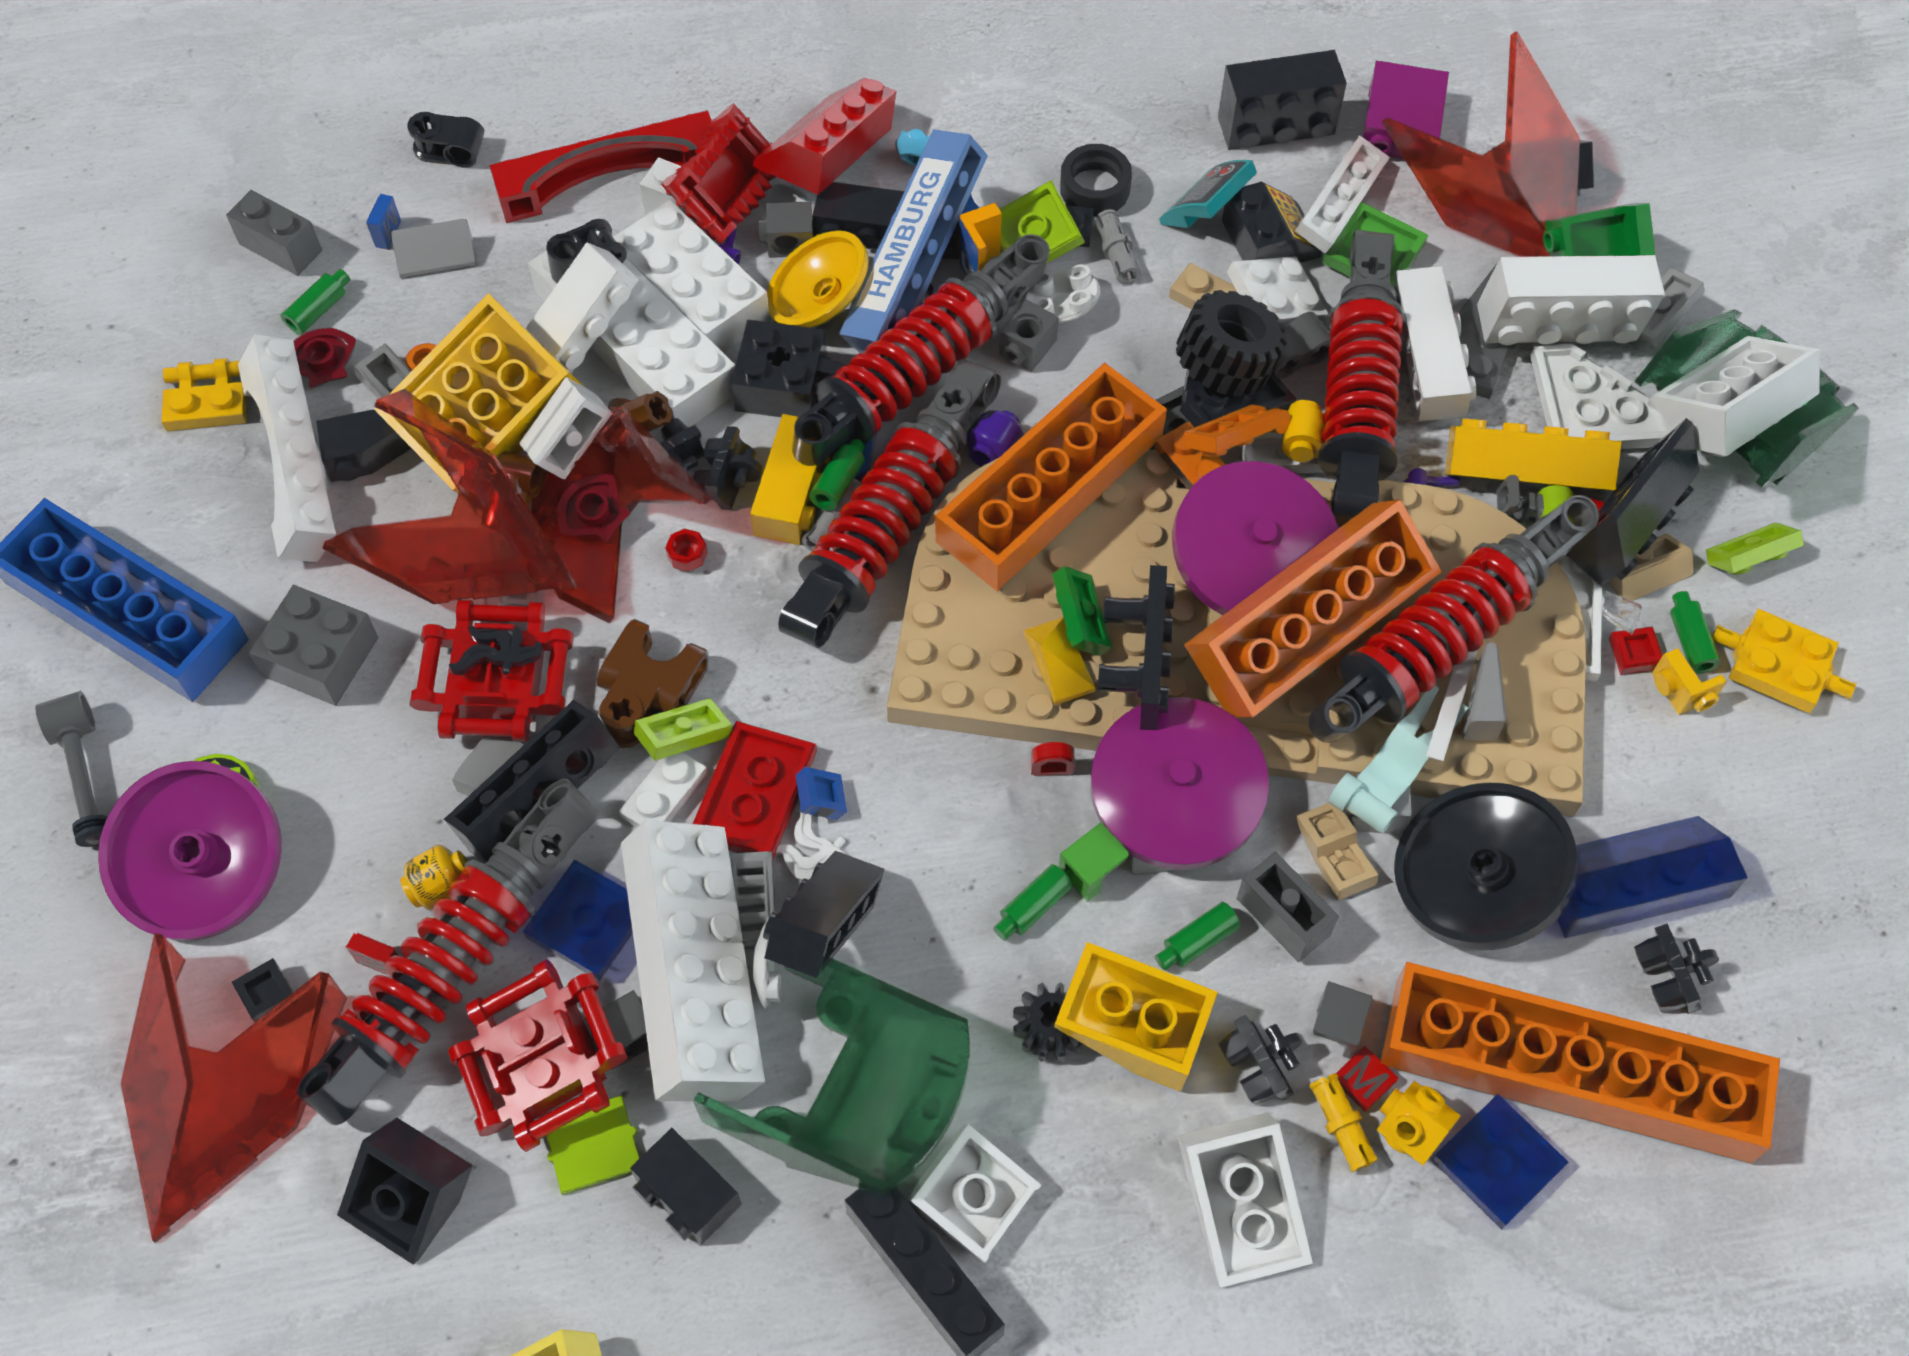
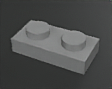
M1672 267L1661 277L1665 296L1638 338L1655 348L1705 292L1704 282Z

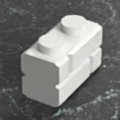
M565 377L519 444L535 464L562 479H566L574 468V463L587 450L612 415V412L595 393Z

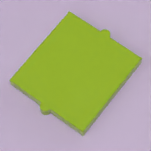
M622 1095L609 1099L610 1106L598 1113L590 1111L547 1135L550 1148L547 1159L550 1163L554 1164L562 1195L632 1173L630 1167L640 1159L634 1137L637 1136V1130L634 1126L630 1125Z

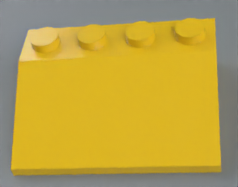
M488 293L374 410L454 492L472 502L493 481V468L500 453L507 451L519 454L523 450L519 444L520 440L565 377L570 378L583 387L585 386Z

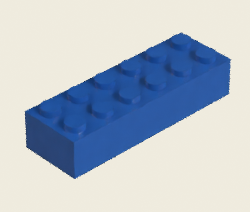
M43 498L0 542V578L5 584L191 702L197 699L249 640L234 614L46 498Z

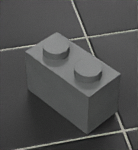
M250 190L226 214L239 245L296 276H299L322 251L311 221L253 190Z
M1276 851L1242 879L1236 898L1298 963L1331 936L1339 918V915Z

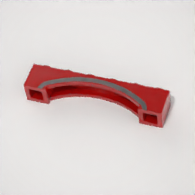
M709 111L688 114L489 165L506 223L543 214L541 208L550 200L567 189L594 177L622 170L651 168L658 157L682 167L690 158L697 155L695 150L701 147L700 143L707 140L704 134L710 131L708 125L712 121Z

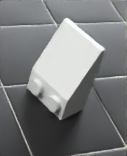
M1267 1112L1177 1135L1187 1180L1220 1288L1313 1264L1280 1124Z

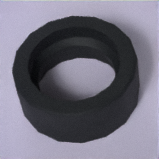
M1086 144L1077 147L1066 155L1061 165L1060 194L1066 205L1094 208L1093 217H1099L1098 214L1108 209L1118 211L1126 204L1130 195L1132 181L1131 164L1122 152L1112 146ZM1087 170H1101L1115 177L1118 183L1105 190H1090L1076 183L1074 177Z

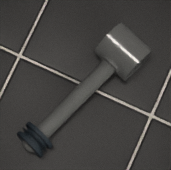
M77 691L36 704L35 711L40 729L46 741L50 745L60 742L63 745L80 818L72 824L75 843L81 847L98 846L100 843V837L107 816L99 815L97 812L80 740L83 735L96 730L95 720L84 693Z

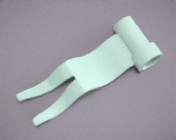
M1435 685L1429 692H1425L1410 714L1397 724L1381 750L1357 778L1347 773L1340 780L1328 799L1330 804L1342 812L1347 809L1381 834L1389 828L1398 814L1391 807L1408 789L1429 758L1426 757L1434 730L1421 735L1419 738H1416L1414 735L1425 718L1440 689ZM1461 703L1454 728L1469 709L1463 703Z

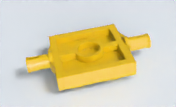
M1759 608L1753 615L1749 627L1742 635L1720 626V624L1716 626L1712 634L1713 641L1734 650V665L1728 679L1809 714L1816 706L1819 696L1824 689L1849 700L1857 685L1855 682L1853 683L1832 674V660L1839 642Z

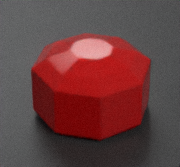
M685 528L671 534L665 546L666 555L673 568L686 572L703 566L708 554L707 545L700 532Z

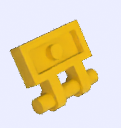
M219 358L214 359V362L209 364L194 365L192 361L179 362L177 367L163 368V379L166 384L179 382V388L163 390L161 423L165 430L176 431L247 423V396L244 395L242 382L232 383V377L240 376L239 361ZM215 379V385L196 386V381Z

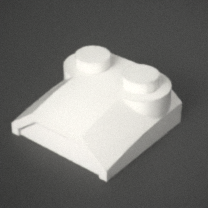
M967 1124L944 1146L917 1182L907 1201L921 1219L933 1223L979 1261L986 1263L991 1250L1028 1199L1038 1191L1041 1184Z

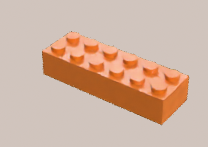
M1104 362L935 515L936 543L998 592L1155 444L1156 439L1163 436L1167 408Z
M1400 499L1372 503L1185 643L1184 646L1222 708L1234 717L1253 718L1442 571Z

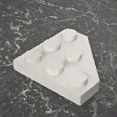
M1574 344L1533 346L1530 358L1547 426L1569 428L1568 436L1584 438L1585 430L1610 432L1609 440L1622 441L1621 449L1653 447L1674 429L1653 403V396L1649 399L1632 388V381L1607 365L1602 369L1584 357L1586 352Z

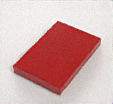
M735 721L692 824L725 827L729 851L735 853L767 851L772 853L774 861L777 848L781 843L799 798L796 774L804 767L811 768L817 753L816 743Z

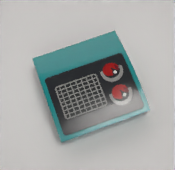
M1232 160L1218 164L1208 170L1159 218L1161 225L1189 228L1199 217L1211 219L1257 174L1253 160Z

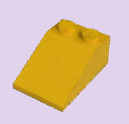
M1086 942L1054 1027L1134 1074L1181 1092L1189 1075L1218 992Z

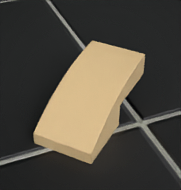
M1327 803L1297 815L1296 821L1324 879L1338 901L1378 884V873L1357 844V831L1344 812Z

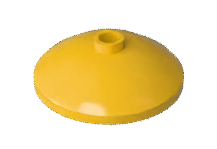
M830 231L817 235L797 247L780 264L769 283L767 297L770 316L779 324L813 328L828 322L840 314L854 300L864 283L868 269V252L864 244L852 233Z

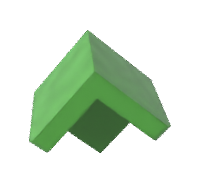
M1100 822L1060 853L1059 868L1067 874L1073 887L1088 902L1101 892L1103 878L1128 859V851Z

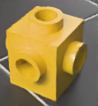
M1414 1080L1404 1093L1395 1088L1379 1110L1386 1117L1377 1128V1131L1385 1136L1387 1143L1393 1149L1402 1154H1408L1424 1166L1461 1115L1446 1105L1444 1098L1436 1090L1428 1086H1421Z

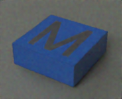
M380 194L366 224L375 247L388 250L392 242L391 231L398 229L401 218L393 196Z

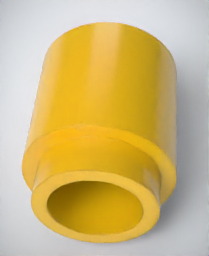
M1296 401L1287 410L1290 414V423L1282 436V451L1294 461L1307 462L1318 457L1319 450L1323 445L1324 414L1321 411V407L1313 401Z

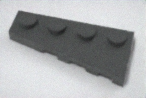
M1496 265L1458 312L1461 319L1460 344H1466L1468 348L1469 362L1466 368L1468 376H1474L1476 395L1487 399L1491 398L1509 345L1501 343H1485L1477 303Z

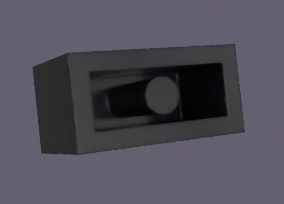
M672 1127L630 1167L637 1181L632 1187L633 1190L649 1207L652 1208L657 1202L669 1214L665 1222L683 1241L691 1236L701 1246L742 1205L738 1192Z

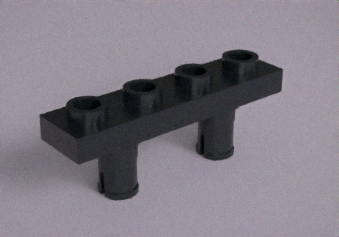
M1150 565L1148 595H1144V598L1105 596L1104 602L1105 624L1125 623L1142 625V629H1146L1144 663H1139V667L1099 664L1098 692L1137 694V698H1141L1140 729L1158 730L1159 713H1168L1169 687L1160 686L1161 677L1170 678L1171 651H1163V643H1172L1173 617H1165V609H1174L1175 584L1167 583V566Z

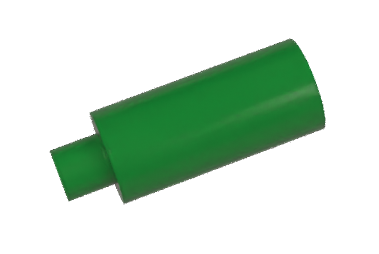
M339 269L332 276L327 273L322 275L280 314L283 322L293 332L302 335L345 295L343 287L351 281L349 275L342 269Z
M852 439L849 444L839 446L810 492V499L817 507L826 511H832L837 507L864 463L865 459L862 452L865 449V445L858 439Z
M1688 591L1675 593L1672 596L1675 607L1670 610V616L1687 662L1695 674L1707 673L1718 668L1721 661L1700 603L1698 601H1691Z
M1051 864L1000 911L1002 920L993 927L995 933L1004 941L1014 932L1023 935L1073 888L1070 878L1061 868Z
M1220 902L1165 939V949L1155 955L1156 962L1164 971L1174 964L1181 968L1185 967L1241 928L1236 913L1227 903Z

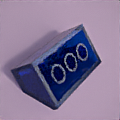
M1695 816L1576 845L1579 857L1578 881L1569 904L1557 921L1566 939L1729 899L1748 877L1730 837L1700 816Z

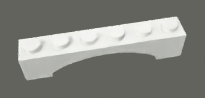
M254 334L238 363L244 395L252 396L256 401L269 439L275 492L274 521L271 524L277 557L284 560L318 562L336 535L294 343L290 339Z

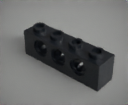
M572 700L448 814L444 821L469 852L483 863H486L493 856L492 849L498 842L503 843L515 826L523 820L539 801L541 794L548 786L560 779H568L578 789L597 770L601 769L620 750V747L597 714Z

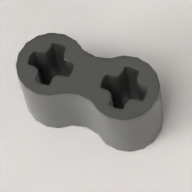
M1314 312L1303 313L1292 322L1284 325L1286 330L1284 335L1287 336V344L1273 372L1279 379H1283L1292 375L1301 367L1319 363L1329 356L1330 332Z

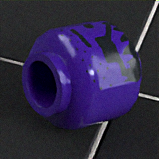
M989 410L983 413L967 436L968 454L971 460L979 467H982L1002 456L1025 435L1019 418L1009 411Z

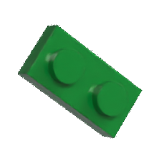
M1063 566L1054 572L1052 576L1057 591L1056 599L1061 606L1066 624V636L1072 648L1101 656L1111 650L1112 645L1106 624L1104 623V616L1093 577L1090 574Z

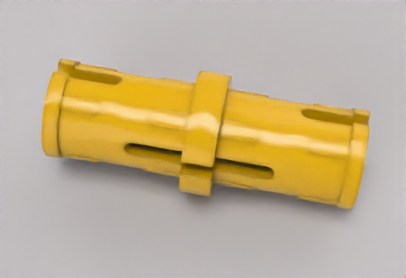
M1333 1073L1327 1076L1328 1079L1325 1077L1320 1078L1310 1084L1309 1087L1313 1091L1328 1121L1327 1125H1325L1328 1134H1334L1350 1167V1172L1353 1173L1359 1171L1361 1167L1366 1168L1374 1164L1379 1159L1375 1155L1359 1123L1363 1120L1359 1110H1353L1338 1080L1337 1073Z

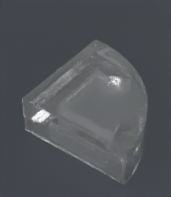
M1606 590L1602 591V615L1612 624L1633 634L1639 622L1642 610L1641 604Z

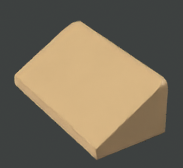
M1665 533L1658 536L1655 542L1643 554H1636L1634 556L1638 564L1624 579L1620 580L1615 576L1608 583L1622 602L1629 603L1690 577L1693 574V550Z

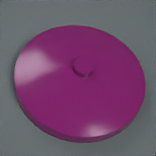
M1259 461L1235 462L1210 471L1200 478L1188 491L1174 519L1172 549L1177 568L1189 589L1209 608L1224 615L1338 530V526L1325 499L1301 476L1271 463Z
M1184 697L1168 698V713H1159L1158 730L1140 729L1141 705L1122 715L1113 723L1101 739L1093 760L1091 796L1099 821L1124 846L1130 855L1161 868L1175 870L1202 868L1218 863L1238 851L1253 835L1259 825L1265 810L1269 791V775L1263 752L1247 727L1232 714L1216 705Z
M184 761L169 764L137 780L121 795L110 811L99 843L98 863L101 881L113 906L127 921L137 928L172 940L191 941L210 938L242 923L266 898L273 886L280 865L282 853L281 830L270 801L261 789L245 776L228 767L205 761Z

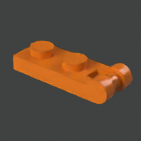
M1249 405L1185 431V448L1202 451V455L1207 457L1222 456L1227 454V449L1234 446L1251 444L1254 442L1255 437L1267 432L1284 434L1290 423V414L1284 409L1273 408L1267 411L1263 406Z

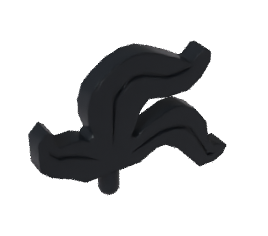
M471 626L469 627L470 636L478 644L467 649L460 661L449 664V669L454 675H464L478 664L490 662L496 666H503L502 673L508 675L511 672V667H522L539 660L542 654V644L536 641L533 647L523 646L522 631L516 626L514 630L477 629ZM495 642L500 646L501 650L498 651L485 644Z

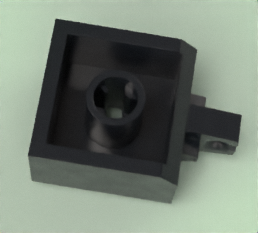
M747 319L731 382L735 411L782 417V414L800 417L815 405L818 383L825 377L835 376L837 370L849 364L833 361L830 357H826L827 347L824 329Z

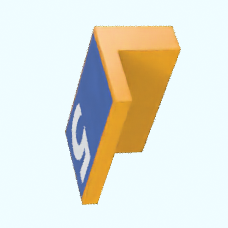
M996 203L960 215L959 265L966 276L973 271L982 270L992 258L1000 255L1002 213Z

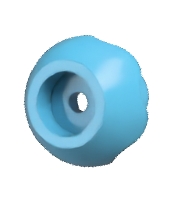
M913 129L908 133L902 130L899 138L895 139L896 151L900 159L907 164L917 166L930 136H926L919 129Z

